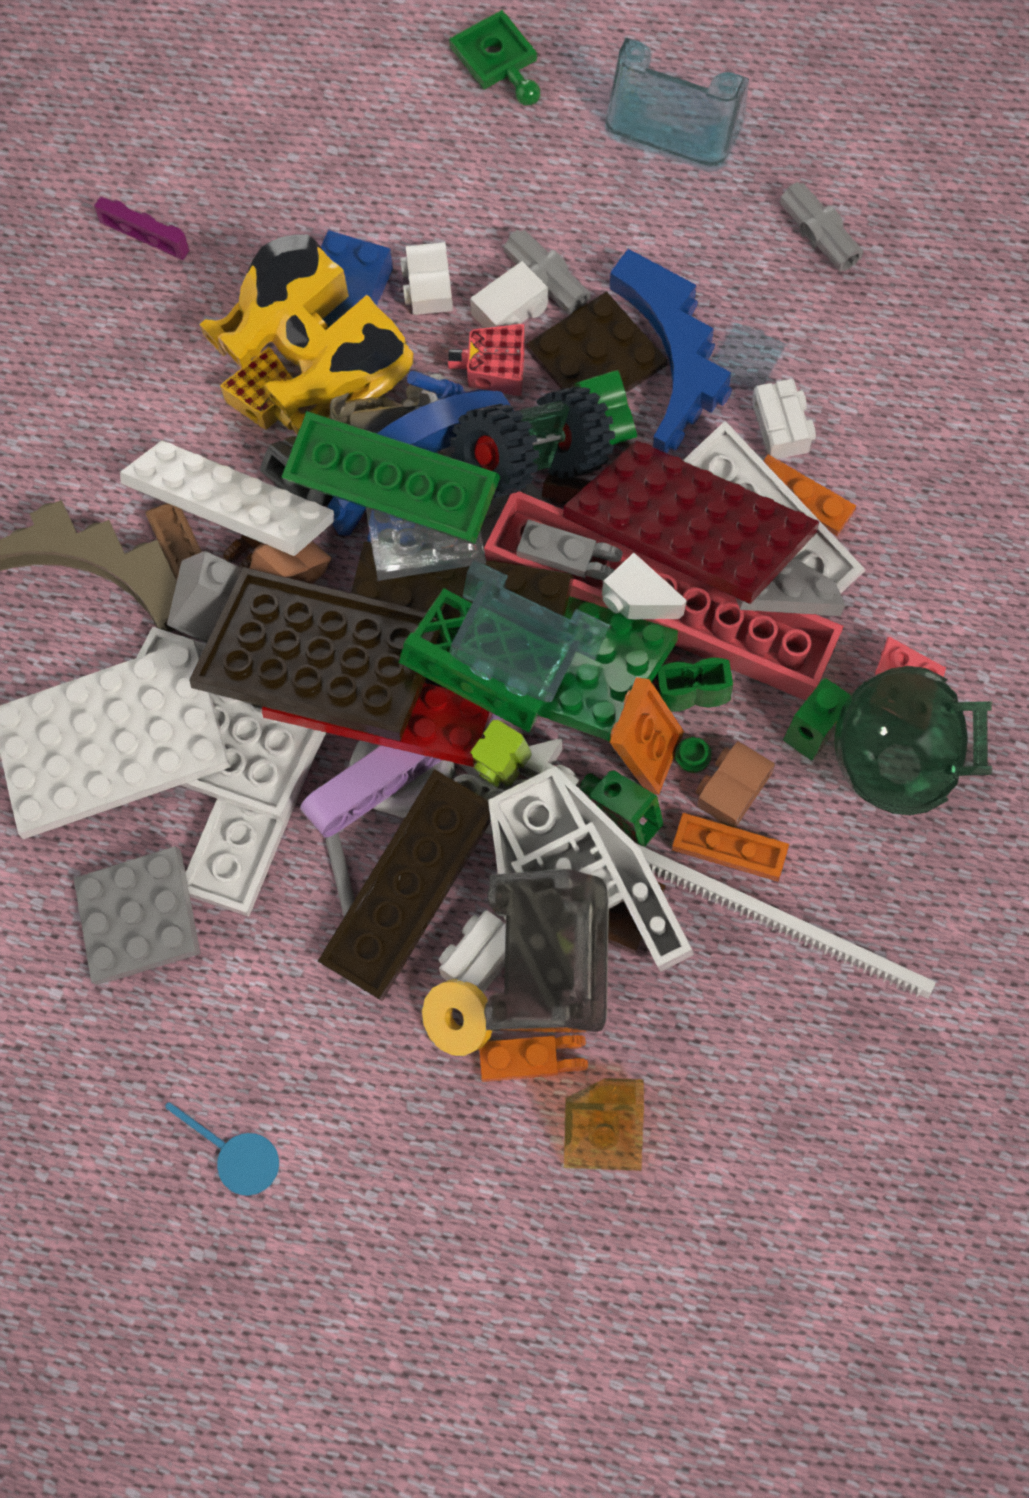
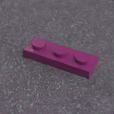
M100 196L94 205L99 222L181 260H184L190 251L185 233L174 225L167 226L162 224L151 215L133 211L118 200L111 201Z

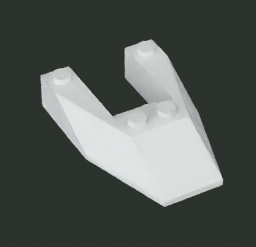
M556 766L488 800L504 918L554 1020L561 1023L592 1007L558 934L623 901L660 972L694 955L640 847Z

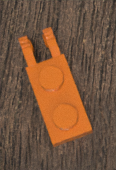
M567 1035L557 1038L555 1036L487 1041L479 1049L482 1082L558 1076L560 1072L588 1069V1061L584 1058L564 1059L557 1062L556 1049H578L586 1045V1039L582 1035Z

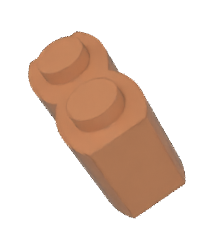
M313 541L295 556L262 543L253 551L249 569L313 584L326 572L331 557Z
M739 741L735 743L732 749L728 747L723 749L715 763L719 769L712 777L706 775L696 790V794L699 795L697 807L727 826L734 828L737 827L772 775L775 766L774 762Z

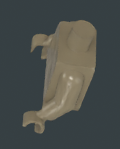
M413 385L407 387V399H403L399 404L384 396L346 401L349 395L347 393L331 400L329 418L363 430L378 433L392 422L414 411L416 406L422 407L429 404L430 397L426 393H421L423 389Z

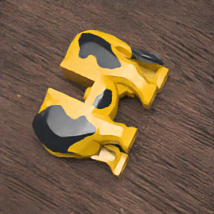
M308 234L280 237L262 246L253 258L241 285L239 302L225 318L217 321L205 319L199 324L205 338L222 356L228 354L242 369L246 368L251 358L258 356L269 342H273L284 358L300 367L301 375L286 381H269L264 385L267 396L288 418L298 408L317 404L316 407L309 412L329 418L331 400L347 393L349 395L346 401L380 397L390 391L408 373L413 364L414 354L407 346L405 337L394 322L376 306L368 295L362 298L329 328L327 327L323 318L349 297L345 273L339 265L326 255L317 241ZM306 413L299 414L290 421L297 435Z

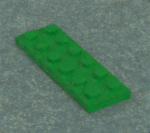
M306 411L281 478L288 482L475 544L501 476L496 472Z

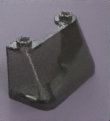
M571 869L490 875L487 892L488 903L496 914L506 917L504 992L493 993L485 1005L486 1030L497 1032L580 1033L601 1031L607 1019L609 898L603 879Z

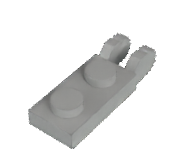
M529 519L516 554L520 558L583 578L588 576L602 581L614 570L607 565L591 562L592 556L612 562H620L623 555L621 549L604 542L596 543V540Z

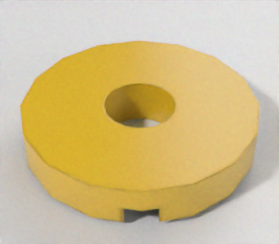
M450 979L433 987L425 997L422 1009L423 1024L430 1040L440 1050L454 1056H466L482 1048L491 1037L490 1020L493 1019V1012L486 995L475 984L468 981L462 982L456 981L458 979ZM454 1008L462 1013L464 1018L463 1026L458 1025L454 1021L452 1014Z

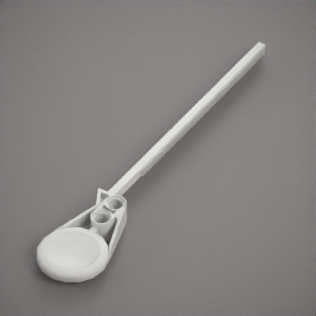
M359 741L350 759V766L381 745ZM442 760L375 806L374 809L405 818L434 769L487 800L528 779L515 780L512 786L507 787L500 783L496 788L479 776L480 773L474 767L462 764L459 765L468 774H462L453 779L455 773L454 763ZM490 823L485 833L493 835ZM637 844L653 874L655 872L658 873V878L661 875L664 876V881L669 878L671 879L670 884L674 881L677 882V886L682 884L683 889L689 888V893L692 890L696 891V895L701 893L702 898L708 897V901L714 899L715 904L717 902L721 903V907L727 905V910L733 908L734 913L740 911V916L746 914L747 919L753 917V922L759 920V925L766 923V928L770 925L772 926V931L778 929L779 934L783 931L785 932V937L791 935L792 940L795 937L798 938V943L804 941L805 946L808 943L811 944V949L817 947L818 952L824 950V955L830 953L831 958L837 956V961L843 959L844 964L846 962L850 963V967L856 965L857 970L859 968L863 969V974L869 971L870 976L875 974L877 979L882 977L883 983L888 980L890 985L896 984V989L901 986L903 987V992L908 989L910 990V995L913 992L916 993V998L921 995L929 999L936 984L935 981Z

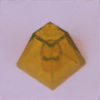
M604 1078L565 1098L564 1168L642 1171L644 1079Z

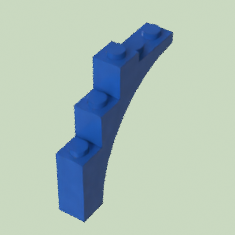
M627 249L610 272V290L630 302L649 321L661 339L667 354L673 382L672 395L666 415L653 436V448L668 453L670 449L674 451L678 449L685 436L683 430L688 423L694 425L697 422L703 409L712 413L718 404L721 406L725 405L732 392V387L729 386L731 372L708 360L715 348V344L712 343L714 328L692 317L698 304V300L695 299L697 285Z

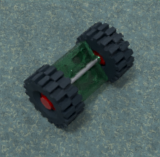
M572 387L549 392L536 401L539 406L513 411V406L503 404L467 411V414L461 415L458 419L460 424L454 425L453 432L457 437L451 438L450 446L455 447V452L451 453V458L499 474L501 477L493 495V498H497L527 488L526 485L531 484L534 479L531 473H535L538 470L549 468L547 473L552 476L558 474L560 479L573 478L600 470L602 468L601 465L607 464L610 459L606 454L612 453L614 445L609 443V440L615 439V431H610L609 424H613L612 416L606 417L605 411L608 410L605 403H598L600 396L596 393L589 394L590 389L585 387Z

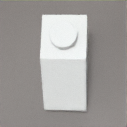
M635 553L627 558L603 581L602 596L604 603L614 613L620 612L627 619H680L684 615L687 600Z

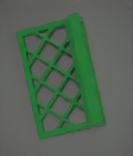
M443 588L415 632H411L404 642L399 663L529 733L536 723L539 713L569 666L572 656ZM446 603L458 609L461 617L444 620L440 609ZM484 623L491 627L493 635L476 637L472 625ZM465 626L469 639L452 642L447 629ZM440 630L444 643L434 645L423 639L422 636L426 632ZM516 640L523 644L525 652L509 655L504 642ZM497 643L501 656L484 659L480 646ZM472 648L477 661L466 662L457 657L455 650ZM548 657L559 663V666L556 670L541 672L537 659ZM529 660L534 674L517 677L512 663ZM505 665L509 678L500 680L490 675L488 668ZM537 682L541 692L539 699L537 700L524 693L520 685Z

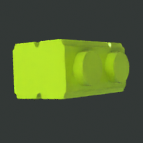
M498 719L492 720L483 733L485 738H480L471 751L472 757L477 763L474 769L480 773L479 776L496 788L500 783L506 787L512 786L520 774L518 769L524 768L532 756L531 749L522 734Z

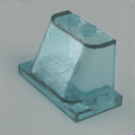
M473 560L467 572L463 597L473 603L451 644V655L465 665L470 666L471 671L475 675L487 680L491 678L497 679L505 683L506 689L516 695L525 696L528 694L538 700L551 702L577 653L594 661L596 660L610 625L577 609L571 620L505 589L507 575Z

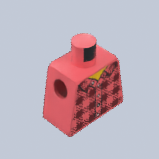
M515 324L473 329L469 335V349L449 348L448 368L467 369L468 387L522 396L525 325Z

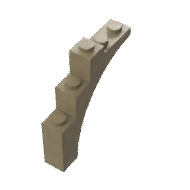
M62 500L44 504L38 510L29 513L34 525L28 528H19L9 536L0 539V571L31 565L66 566L88 571L113 582L132 595L150 614L157 628L168 632L176 630L168 626L167 622L177 581L158 540L138 544L131 551L124 553L110 520L102 523H93L86 527L84 531L77 533Z

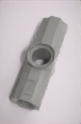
M796 182L787 188L780 198V204L798 223L802 237L806 236L813 243L811 245L812 248L818 247L839 271H846L856 265L862 258L863 250L844 230L843 221L837 210L830 205L824 207L804 183Z
M517 230L509 236V239L503 245L504 253L516 264L523 261L548 287V295L567 314L570 315L587 304L590 300V292L569 272L566 262L556 251H546L526 230Z

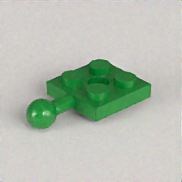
M503 10L449 38L450 48L484 90L507 77L516 88L515 95L520 104L532 106L538 102L541 96L539 85L533 80L525 79L519 72V70L537 61V51ZM490 46H497L501 48V50L496 53H489L486 51V49Z

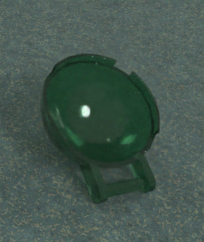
M904 666L888 669L867 678L853 690L844 703L835 725V755L844 779L854 793L868 804L892 814L916 815L933 810L949 801L946 797L957 786L959 776L992 775V765H988V711L992 710V701L958 702L957 694L946 683L948 679L927 668ZM963 711H973V765H964L968 735Z

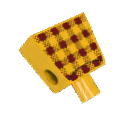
M270 347L251 360L246 368H241L220 385L225 402L265 430L278 420L288 430H293L290 421L295 416L301 414L296 410L288 418L266 394L264 385L269 381L293 379Z

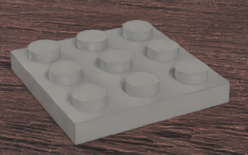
M176 846L74 878L91 983L97 985L201 954L182 853Z

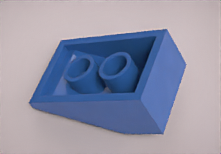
M328 230L321 248L334 263L344 270L349 294L348 298L323 318L329 328L366 295L377 306L393 271L390 248Z

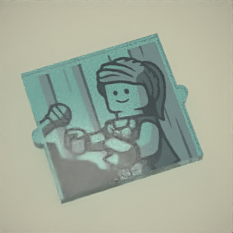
M735 323L713 363L730 371V379H732L734 384L739 382L754 389L756 386L766 383L786 344L764 335L762 330L757 332L739 323Z

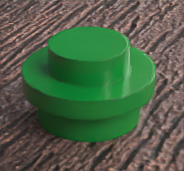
M696 737L682 740L675 751L676 763L682 770L689 773H698L705 770L710 764L712 757L709 745L704 740Z

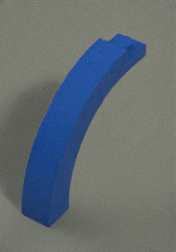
M478 391L458 394L424 405L392 422L376 434L435 453L451 447V438L457 437L453 432L454 425L460 424L458 419L461 415L467 414V411L496 404L510 405V403L501 391ZM333 497L327 508L334 510L332 524L338 535L344 536L351 535L367 509L366 507Z

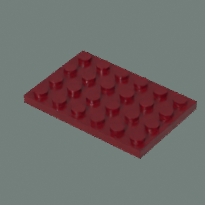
M638 440L631 444L565 504L563 510V518L748 604H751L811 540L817 533L820 522L806 516L803 512L788 508L769 497L761 496L740 484L725 480L708 470L698 468L679 457L671 456L653 448L650 444L642 443Z

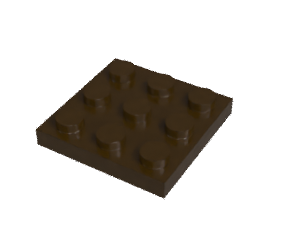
M607 291L526 343L528 352L561 390L576 387V382L618 370L625 393H627L668 365L667 358Z

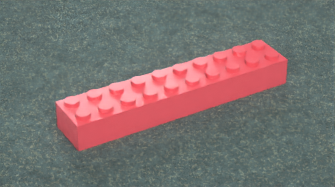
M520 491L510 494L484 546V560L564 572L516 556L517 548L528 519L596 540V543L604 542L621 549L623 555L620 562L603 560L594 556L591 559V562L607 565L614 571L635 553L687 600L684 615L680 619H643L678 630V641L675 646L705 659H727L730 661L731 670L805 701L819 685L840 637L843 625L816 614L740 610L735 597L563 518V509ZM572 574L573 583L570 597L608 608L603 601L602 580L588 576L583 578Z

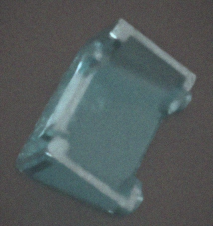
M625 38L619 50L605 119L606 134L618 142L704 171L714 172L722 169L744 126L749 78L735 73L724 72L716 75L709 88L649 69L651 51L648 46L639 41Z

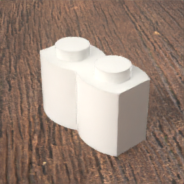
M446 243L406 246L407 257H400L402 277H409L410 282L409 285H403L405 305H412L413 315L453 311Z

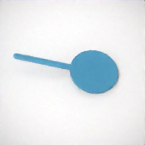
M170 1102L166 1103L165 1108L221 1149L217 1161V1170L221 1181L230 1191L239 1195H255L266 1190L273 1183L279 1170V1157L274 1145L267 1138L254 1133H244L233 1137L225 1143Z

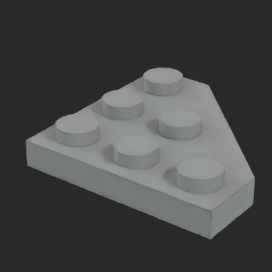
M793 558L751 604L736 598L740 610L841 616L845 607L836 582L796 558Z

